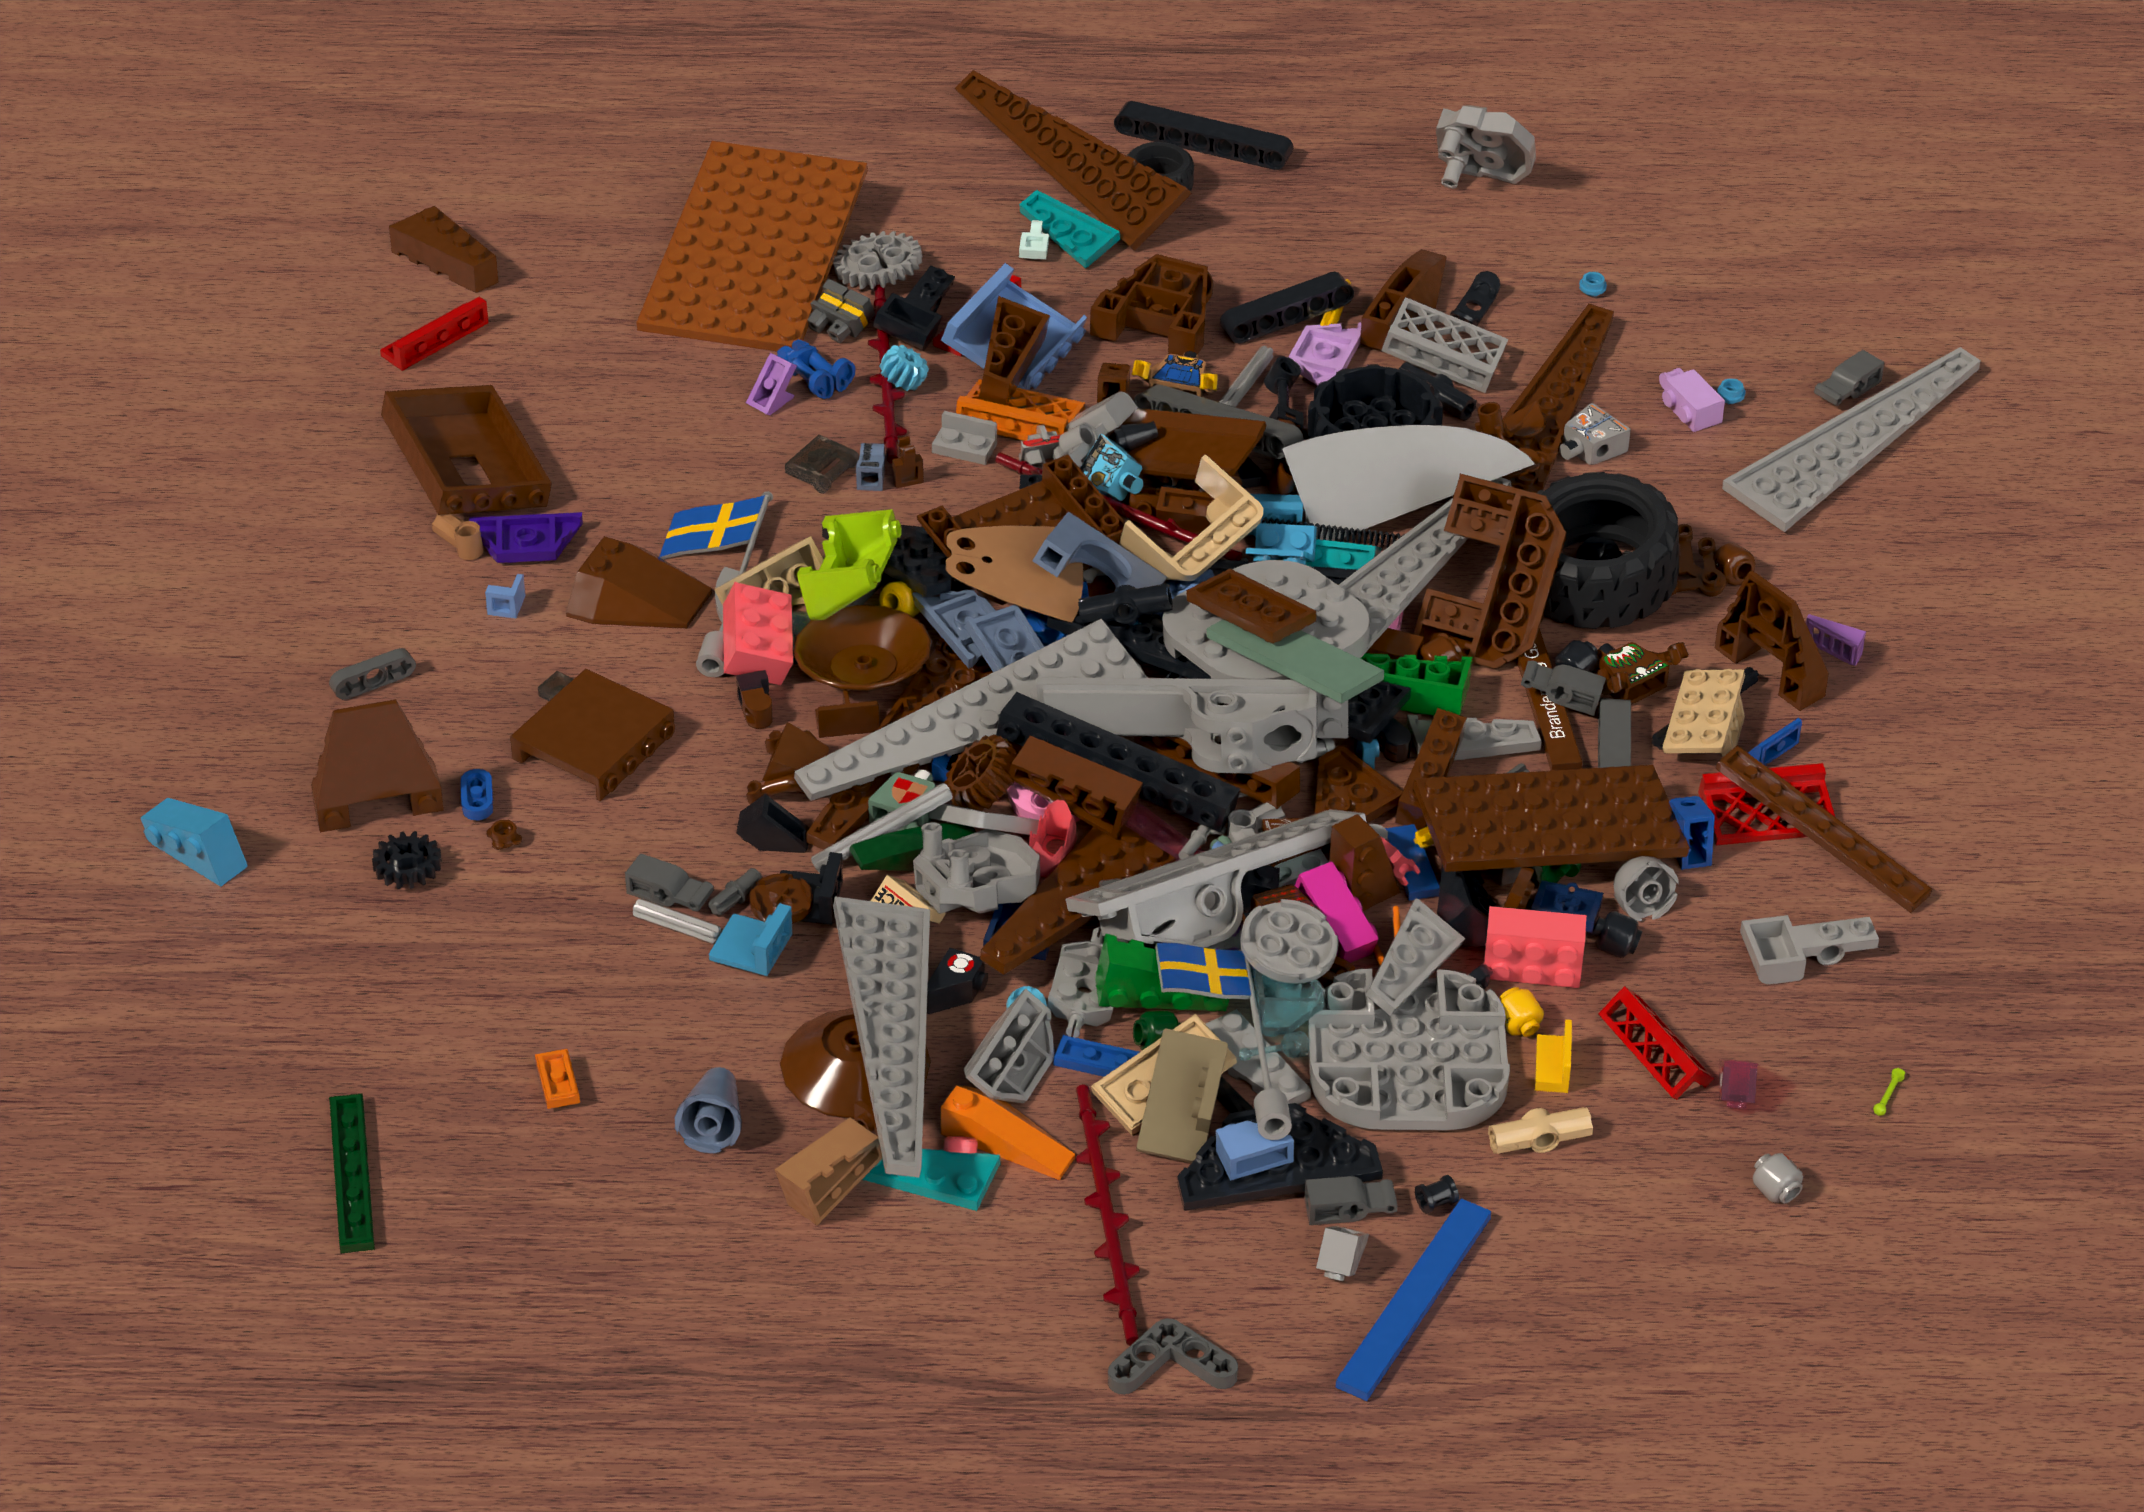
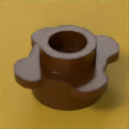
M510 820L496 821L487 830V837L492 839V847L494 849L501 850L522 842V836L517 834L516 824Z

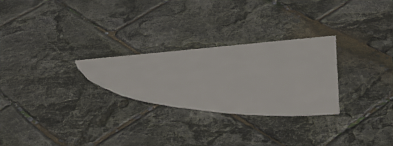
M1405 425L1357 429L1315 437L1282 448L1309 523L1312 522L1314 526L1317 523L1320 526L1324 524L1326 527L1330 524L1331 528L1336 525L1337 529L1340 526L1343 529L1347 527L1349 530L1353 527L1354 530L1359 528L1360 531L1453 496L1460 473L1492 481L1534 465V462L1527 454L1505 440L1467 428L1451 426ZM1323 529L1321 532L1320 540H1323ZM1329 529L1327 532L1326 540H1329ZM1335 529L1333 532L1332 541H1335ZM1341 531L1339 532L1338 539L1341 538Z

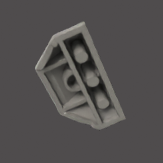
M1027 989L1023 990L993 1024L965 1066L966 1078L992 1099L1025 1103L1054 1059L1053 1033L1050 1025L1051 1010Z

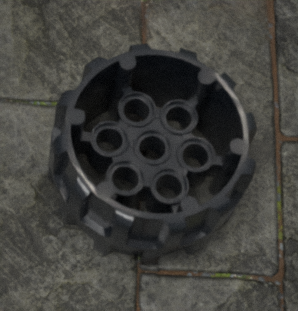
M1367 364L1366 367L1354 369L1345 368L1337 371L1336 375L1328 381L1320 382L1314 390V400L1308 406L1307 440L1328 434L1365 428L1405 425L1442 426V403L1439 399L1434 398L1433 386L1427 380L1422 381L1410 374V370L1383 367L1378 364Z

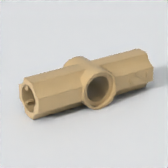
M1584 1107L1549 1114L1546 1109L1536 1108L1527 1112L1521 1120L1490 1125L1488 1128L1490 1146L1494 1154L1530 1147L1535 1152L1545 1153L1553 1150L1560 1141L1591 1136L1593 1133L1590 1112L1588 1108Z

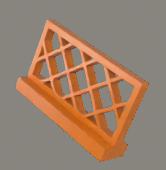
M980 379L967 396L960 395L956 404L957 414L996 422L997 435L1023 441L1028 440V435L1037 434L1038 425H1044L1047 432L1056 431L1057 435H1061L1067 432V424L1077 414L1085 410V402L1016 388L1012 395L1015 399H1010L1007 405L979 399L982 383Z

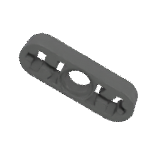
M398 648L336 671L329 680V686L339 699H350L408 677L415 670L416 662L406 649ZM379 669L376 676L370 679L366 678L370 671Z

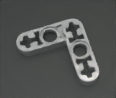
M943 804L930 811L928 817L966 826L1030 835V831L1036 835L1039 820L983 812Z

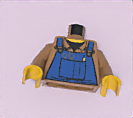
M1187 351L1183 356L1167 354L1162 362L1153 366L1146 361H1134L1131 375L1139 376L1140 379L1149 383V388L1160 384L1203 397L1204 392L1207 395H1213L1217 391L1218 375L1207 371L1206 362L1199 359L1195 352Z

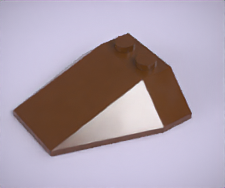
M604 536L577 572L566 610V617L600 625L687 629L712 594V588L645 548Z

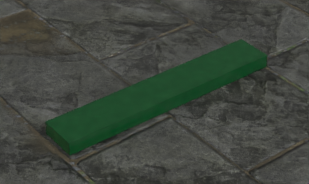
M363 1093L329 1097L340 1254L375 1250Z

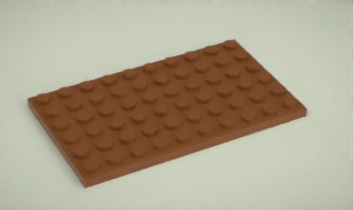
M711 141L636 322L637 331L776 352L783 346L792 348L793 341L797 339L803 341L809 327L807 319L813 312L810 303L813 300L818 301L823 285L830 272L868 172L867 163Z

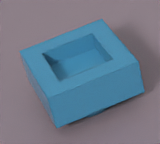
M1355 739L1356 756L1374 769L1375 757H1379L1380 753L1377 739H1373L1370 744Z

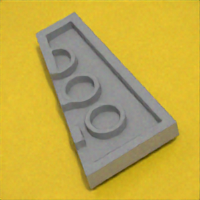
M1407 715V726L1411 732L1418 755L1432 721L1418 720V715ZM1467 718L1463 740L1454 761L1537 751L1541 748V739L1534 721L1493 719L1492 723H1483L1477 720V718Z
M1237 1009L1206 1023L1207 1027L1221 1041L1228 1043V1049L1236 1056L1237 1063L1228 1069V1074L1236 1080H1245L1251 1084L1252 1091L1257 1094L1265 1090L1254 1027ZM1263 1038L1271 1088L1282 1091L1287 1097L1288 1104H1300L1311 1099V1088Z

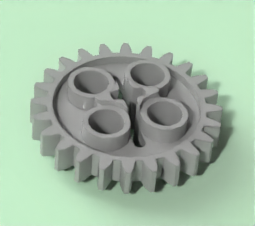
M882 231L877 236L872 232L870 237L867 238L861 235V240L852 239L850 240L851 245H842L843 250L837 251V256H835L833 262L838 280H842L843 284L850 283L851 287L859 284L860 289L870 285L871 289H874L879 284L884 288L886 283L889 282L895 285L897 279L904 281L906 280L905 275H914L913 270L919 269L923 256L921 246L918 240H913V236L906 237L905 233L896 236V231L886 235L885 231Z

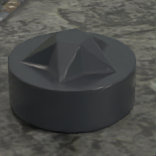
M1481 964L1469 976L1476 978V985L1485 989L1493 972L1486 964Z

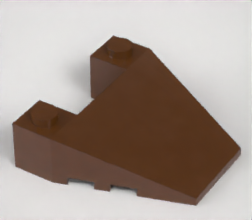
M1155 254L1135 268L1132 276L1127 279L1125 277L1117 281L1115 288L1112 290L1105 289L1100 293L1090 310V335L1104 340L1117 341L1127 326L1168 336V354L1183 356L1185 352L1192 351L1198 355L1204 346L1208 266Z
M1753 570L1750 571L1736 593V600L1727 608L1728 613L1717 626L1714 648L1735 664L1759 651L1761 647L1783 662L1778 696L1801 711L1826 696L1829 677L1828 670L1797 602Z
M396 699L333 710L324 739L325 747L323 754L319 756L318 771L316 777H313L311 784L314 809L320 833L351 827L348 804L408 794L413 816L444 811L442 789L436 765L426 752L420 738L415 734L411 723Z

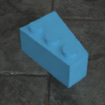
M166 798L140 817L145 828V837L152 845L220 887L248 867L229 817L225 813Z

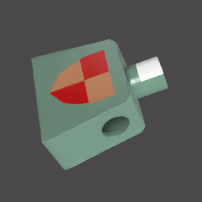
M918 770L914 776L901 772L894 773L869 798V823L878 820L935 788L936 785L932 782V775L926 770ZM928 812L896 831L922 827L924 824L930 823L932 818H928Z

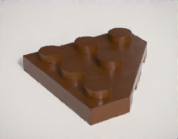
M1342 744L1319 757L1315 814L1329 809L1365 813L1366 821L1369 823L1398 806L1403 791Z

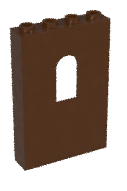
M493 385L385 391L381 416L438 515L548 506L552 482ZM475 456L491 484L468 486L462 480L450 458Z

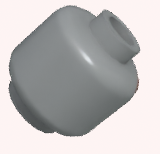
M1777 1153L1772 1156L1765 1154L1754 1165L1756 1170L1753 1174V1183L1770 1202H1782L1785 1204L1792 1201L1803 1188L1801 1184L1803 1174L1787 1155L1783 1153Z

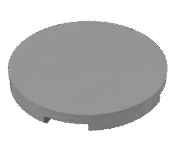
M1281 899L1279 903H1272L1262 907L1257 906L1246 917L1240 936L1241 948L1248 962L1266 977L1284 983H1306L1320 978L1332 967L1338 951V936L1335 935L1332 927L1326 921V916L1318 909L1295 900Z

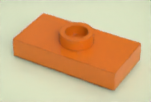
M568 1049L535 1054L536 1066L547 1109L580 1103V1095Z

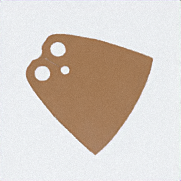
M978 527L956 530L947 535L946 545L952 554L946 559V571L955 579L975 589L1017 606L1071 623L1076 617L1079 609L1078 602L1082 597L1083 563H1070L1058 577H1055L1032 561L1045 539L1055 527ZM959 538H969L975 543V548L972 550L962 549L957 545V540ZM988 556L992 559V562L986 563L982 558ZM959 562L970 563L975 571L972 574H963L956 569V564Z

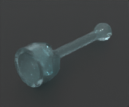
M1302 1031L1290 1032L1282 1038L1281 1044L1264 1047L1265 1053L1283 1051L1290 1058L1304 1057L1309 1052V1040ZM1242 1048L1239 1051V1057L1243 1061L1249 1060L1252 1056L1259 1055L1258 1049Z

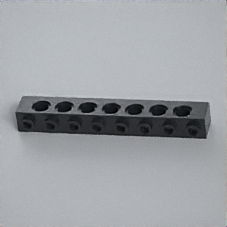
M1019 692L1013 695L1000 713L996 735L1021 746H1024L1028 738L1033 736L1141 781L1143 784L1139 794L1140 798L1215 831L1221 832L1228 822L1229 814L1236 808L1240 788Z

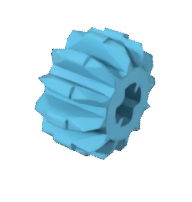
M893 345L884 354L879 365L882 370V376L887 377L888 382L895 384L896 388L902 387L905 391L909 389L916 390L927 377L929 368L927 361L920 357V353H916L912 348L908 349L904 345Z

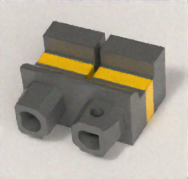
M828 279L823 285L824 293L818 301L813 300L810 303L813 312L807 321L810 329L817 333L821 332L826 325H830V328L827 330L829 337L841 343L848 335L856 338L876 313L870 298Z

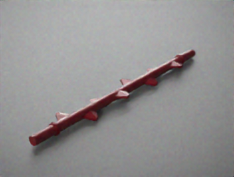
M880 284L874 288L875 300L873 305L876 308L874 309L876 314L887 300L885 287L882 288ZM877 329L878 338L868 340V345L879 351V361L881 364V359L890 349L889 336L891 335ZM880 369L879 374L870 377V383L881 386L883 403L873 405L872 410L884 416V444L886 445L887 461L892 464V459L898 458V436L906 435L907 429L895 423L894 401L904 398L905 392L894 389L893 384L888 382V378L882 376V370Z
M1001 452L996 456V463L1017 471L1019 475H1042V469L1030 465L1025 460L1020 461ZM1103 495L1119 515L1186 543H1190L1198 536V534L1179 527L1171 518L1166 522ZM1230 549L1222 558L1240 561L1242 553Z
M1082 1084L1076 1088L1080 1108L1079 1118L1083 1123L1087 1148L1076 1156V1161L1079 1164L1091 1165L1096 1192L1084 1198V1203L1087 1206L1100 1209L1106 1242L1097 1248L1094 1254L1096 1258L1110 1259L1115 1284L1113 1289L1103 1294V1300L1119 1305L1118 1316L1122 1320L1126 1344L1131 1346L1139 1339L1135 1319L1137 1312L1132 1304L1128 1279L1140 1273L1138 1265L1124 1262L1118 1230L1129 1221L1128 1214L1114 1212L1109 1184L1120 1178V1171L1105 1167L1099 1136L1110 1128L1109 1121L1095 1120L1096 1110L1092 1105L1089 1086Z

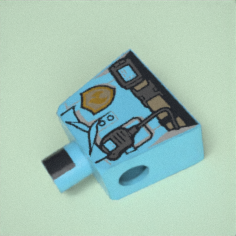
M1100 434L1080 469L1102 495L1111 499L1122 501L1128 492L1132 494L1139 493L1143 488V480L1138 477L1142 471V465L1120 445L1105 435Z

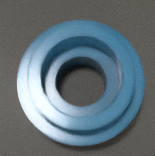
M1588 272L1580 280L1579 288L1588 296H1598L1606 291L1607 283L1602 274Z
M1725 379L1717 389V393L1728 404L1738 403L1745 398L1746 391L1743 383L1737 379Z

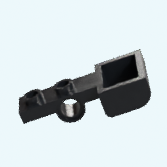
M930 266L906 298L895 293L890 295L877 312L873 327L924 351L938 331L942 315L936 312L943 297L952 287L955 276L946 273L943 269Z

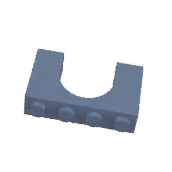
M1070 512L1063 517L1048 535L1032 560L1055 577H1058L1070 563H1085L1106 574L1113 581L1116 588L1121 585H1131L1136 589L1164 584L1167 579L1166 575ZM1138 616L1137 619H1136L1134 622L1129 623V624L1134 625V624L1137 622V620L1140 618V616Z

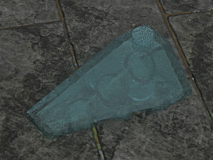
M1251 965L1262 1034L1269 1037L1290 1035L1324 1008L1325 1002L1322 985L1317 979L1298 984L1279 982L1261 974Z

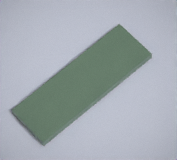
M1221 620L1207 628V638L1341 704L1384 680L1383 669L1302 630L1272 644L1226 620Z

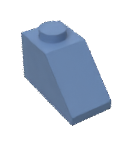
M1247 1120L1237 1124H1229L1216 1130V1152L1231 1181L1293 1162L1294 1140L1291 1135H1287L1279 1140L1265 1139L1260 1135L1257 1123Z

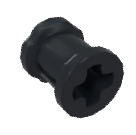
M1445 1175L1440 1178V1181L1426 1186L1424 1184L1417 1185L1415 1187V1198L1422 1212L1429 1214L1438 1206L1446 1203L1452 1205L1458 1202L1459 1192L1452 1177Z

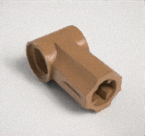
M436 514V518L432 523L433 532L456 547L458 556L461 559L474 560L483 554L484 549L478 523L463 521L454 514Z

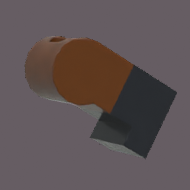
M766 670L736 675L737 697L747 724L755 729H763L770 726L773 722L772 699L769 696V680Z

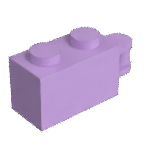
M1676 368L1673 371L1664 372L1659 375L1660 384L1664 389L1662 394L1664 404L1693 432L1722 423L1725 400L1694 369L1683 372L1680 368Z

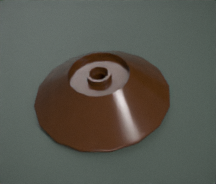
M854 605L841 609L826 620H811L796 636L793 654L800 669L815 681L842 690L868 692L893 686L915 675L929 659L932 641L925 626L905 612L885 606Z
M853 1008L826 1012L802 1024L786 1042L780 1061L784 1083L789 1091L803 1105L827 1116L855 1119L854 1104L859 1100L873 1108ZM927 1046L925 1048L924 1084L926 1083L931 1064Z

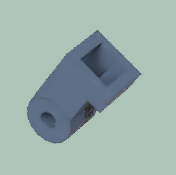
M861 443L860 456L856 465L857 490L883 491L885 444ZM868 476H875L878 478V481L866 482L863 479Z

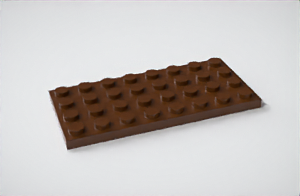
M1654 765L1418 778L1414 780L1413 790L1445 872L1627 861L1640 856L1655 857L1657 859L1688 856L1690 847L1672 811L1669 799Z

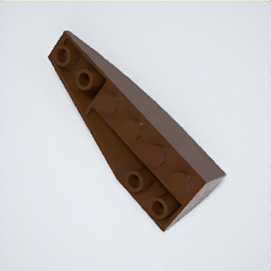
M1421 249L1398 267L1362 316L1360 344L1382 350L1388 331L1405 297L1436 309L1447 256ZM1406 309L1410 318L1419 317L1418 313ZM1425 324L1415 325L1419 332L1428 331ZM1408 327L1401 328L1410 332Z

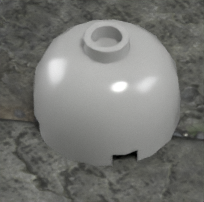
M1636 857L1623 864L1616 873L1613 883L1614 897L1622 910L1635 920L1643 921L1641 918L1652 915L1653 920L1658 919L1668 912L1676 901L1678 894L1675 892L1676 883L1679 884L1678 877L1671 867L1655 857Z

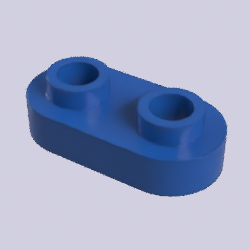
M483 769L469 770L461 776L460 780L462 812L466 818L479 821L488 818L493 813L492 777L489 772Z

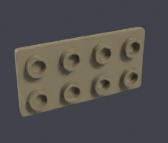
M1170 1029L1163 1030L1136 1150L1138 1152L1192 1163L1195 1160L1196 1153L1207 1141L1227 1053V1042Z

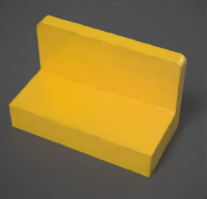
M1565 1019L1563 1036L1537 1034L1535 1091L1568 1093L1571 1071L1572 1020Z

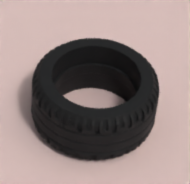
M1150 142L1134 148L1127 154V157L1130 156L1136 159L1138 163L1154 169L1156 173H1164L1160 175H1165L1185 186L1191 192L1194 184V162L1190 154L1183 148L1167 142Z

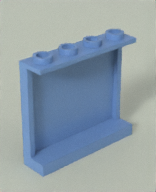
M1005 263L952 317L946 326L941 341L984 369L998 296L1050 315L1045 341L1017 387L1029 390L1031 387L1036 389L1043 380L1044 373H1051L1058 362V358H1065L1072 347V343H1079L1086 332L1083 326L1087 316L1083 315L1075 324L1011 282L1010 278L1014 268Z

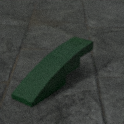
M957 823L940 824L942 826V840H957L976 833L972 826ZM921 827L879 835L852 844L849 850L861 870L914 871L913 860L923 850Z

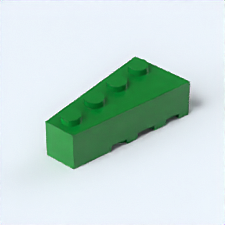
M1365 653L1360 658L1384 670V680L1382 681L1411 688V697L1400 710L1409 711L1414 714L1435 715L1437 708L1461 715L1469 689L1473 657L1462 656L1461 661H1447V656H1434V661L1417 660L1416 655H1404L1398 659H1390L1388 654Z
M1105 934L1095 975L1099 1006L1205 1011L1227 1010L1229 999L1184 992H1161L1155 949L1144 947V942L1131 939L1129 943L1117 941V936Z

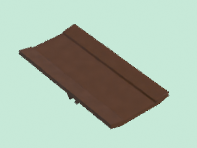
M1137 408L1121 424H1139L1154 421L1159 438L1145 443L1128 454L1142 465L1140 473L1151 474L1165 484L1170 481L1166 477L1168 476L1172 479L1173 486L1178 484L1180 478L1196 479L1199 464L1204 455H1207L1230 477H1233L1260 441L1267 426L1265 421L1141 408ZM1113 431L1108 438L1117 443Z

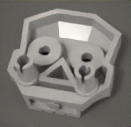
M1473 105L1462 106L1458 111L1443 108L1436 127L1438 156L1447 164L1441 180L1443 186L1451 189L1457 188L1461 173L1477 177L1485 175L1517 184L1532 172L1536 159L1535 137L1506 112H1487L1486 107Z
M926 823L921 827L923 850L913 860L916 890L929 901L932 907L934 906L939 914L959 907H964L980 914L998 910V904L1021 903L1036 892L1040 879V855L1021 837L992 829H984L957 840H942V826L939 823Z

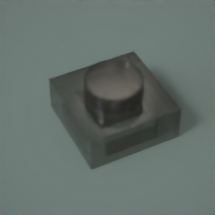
M556 671L538 686V696L550 701L573 678Z

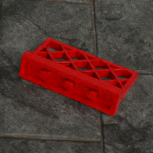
M1823 763L1769 768L1803 794L1819 792L1820 799L1816 804L1819 806L1823 805L1822 808L1835 817L1824 780L1826 771ZM1721 772L1702 774L1698 794L1715 816L1714 841L1716 846L1807 837L1796 828H1787L1780 824L1783 818L1779 815L1773 820L1761 813L1765 807L1763 803H1760L1756 809L1744 803L1743 799L1755 797ZM1725 800L1731 805L1724 812L1714 806L1713 801ZM1736 807L1750 815L1744 823L1730 815ZM1754 819H1757L1769 827L1765 831H1757L1749 825ZM1727 822L1738 830L1733 834H1722L1720 826Z

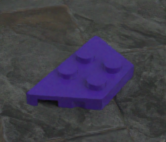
M582 512L469 517V521L478 523L483 546L497 563L557 560L582 526L583 517Z

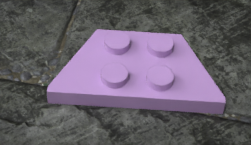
M1361 322L1358 323V328L1342 329L1341 324H1329L1327 326L1306 325L1289 355V358L1293 359L1300 366V375L1318 386L1320 382L1328 381L1335 376L1337 371L1347 368L1360 345Z

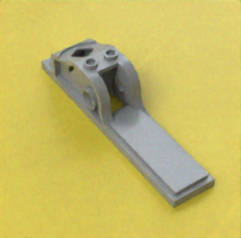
M1038 677L1037 679L1038 701L1118 736H1169L1182 738L1192 747L1194 763L1210 772L1254 773L1286 762H1301L1316 758L1317 738H1348V700L1341 704L1294 680Z
M1329 809L1066 898L1068 911L1081 913L1082 917L1098 916L1103 936L1110 934L1117 936L1119 939H1133L1149 944L1180 943L1211 949V945L1230 938L1240 926L1243 917L1241 883L1247 871L1331 843L1333 825L1356 814L1366 821L1365 813Z

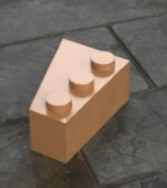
M848 1118L774 1169L787 1204L812 1223L818 1225L882 1159L879 1138L852 1118Z

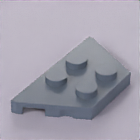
M974 590L949 591L940 594V597L927 598L922 597L918 592L912 593L914 605L968 669L973 667L983 656L964 626L968 620L996 610L985 598L978 596Z

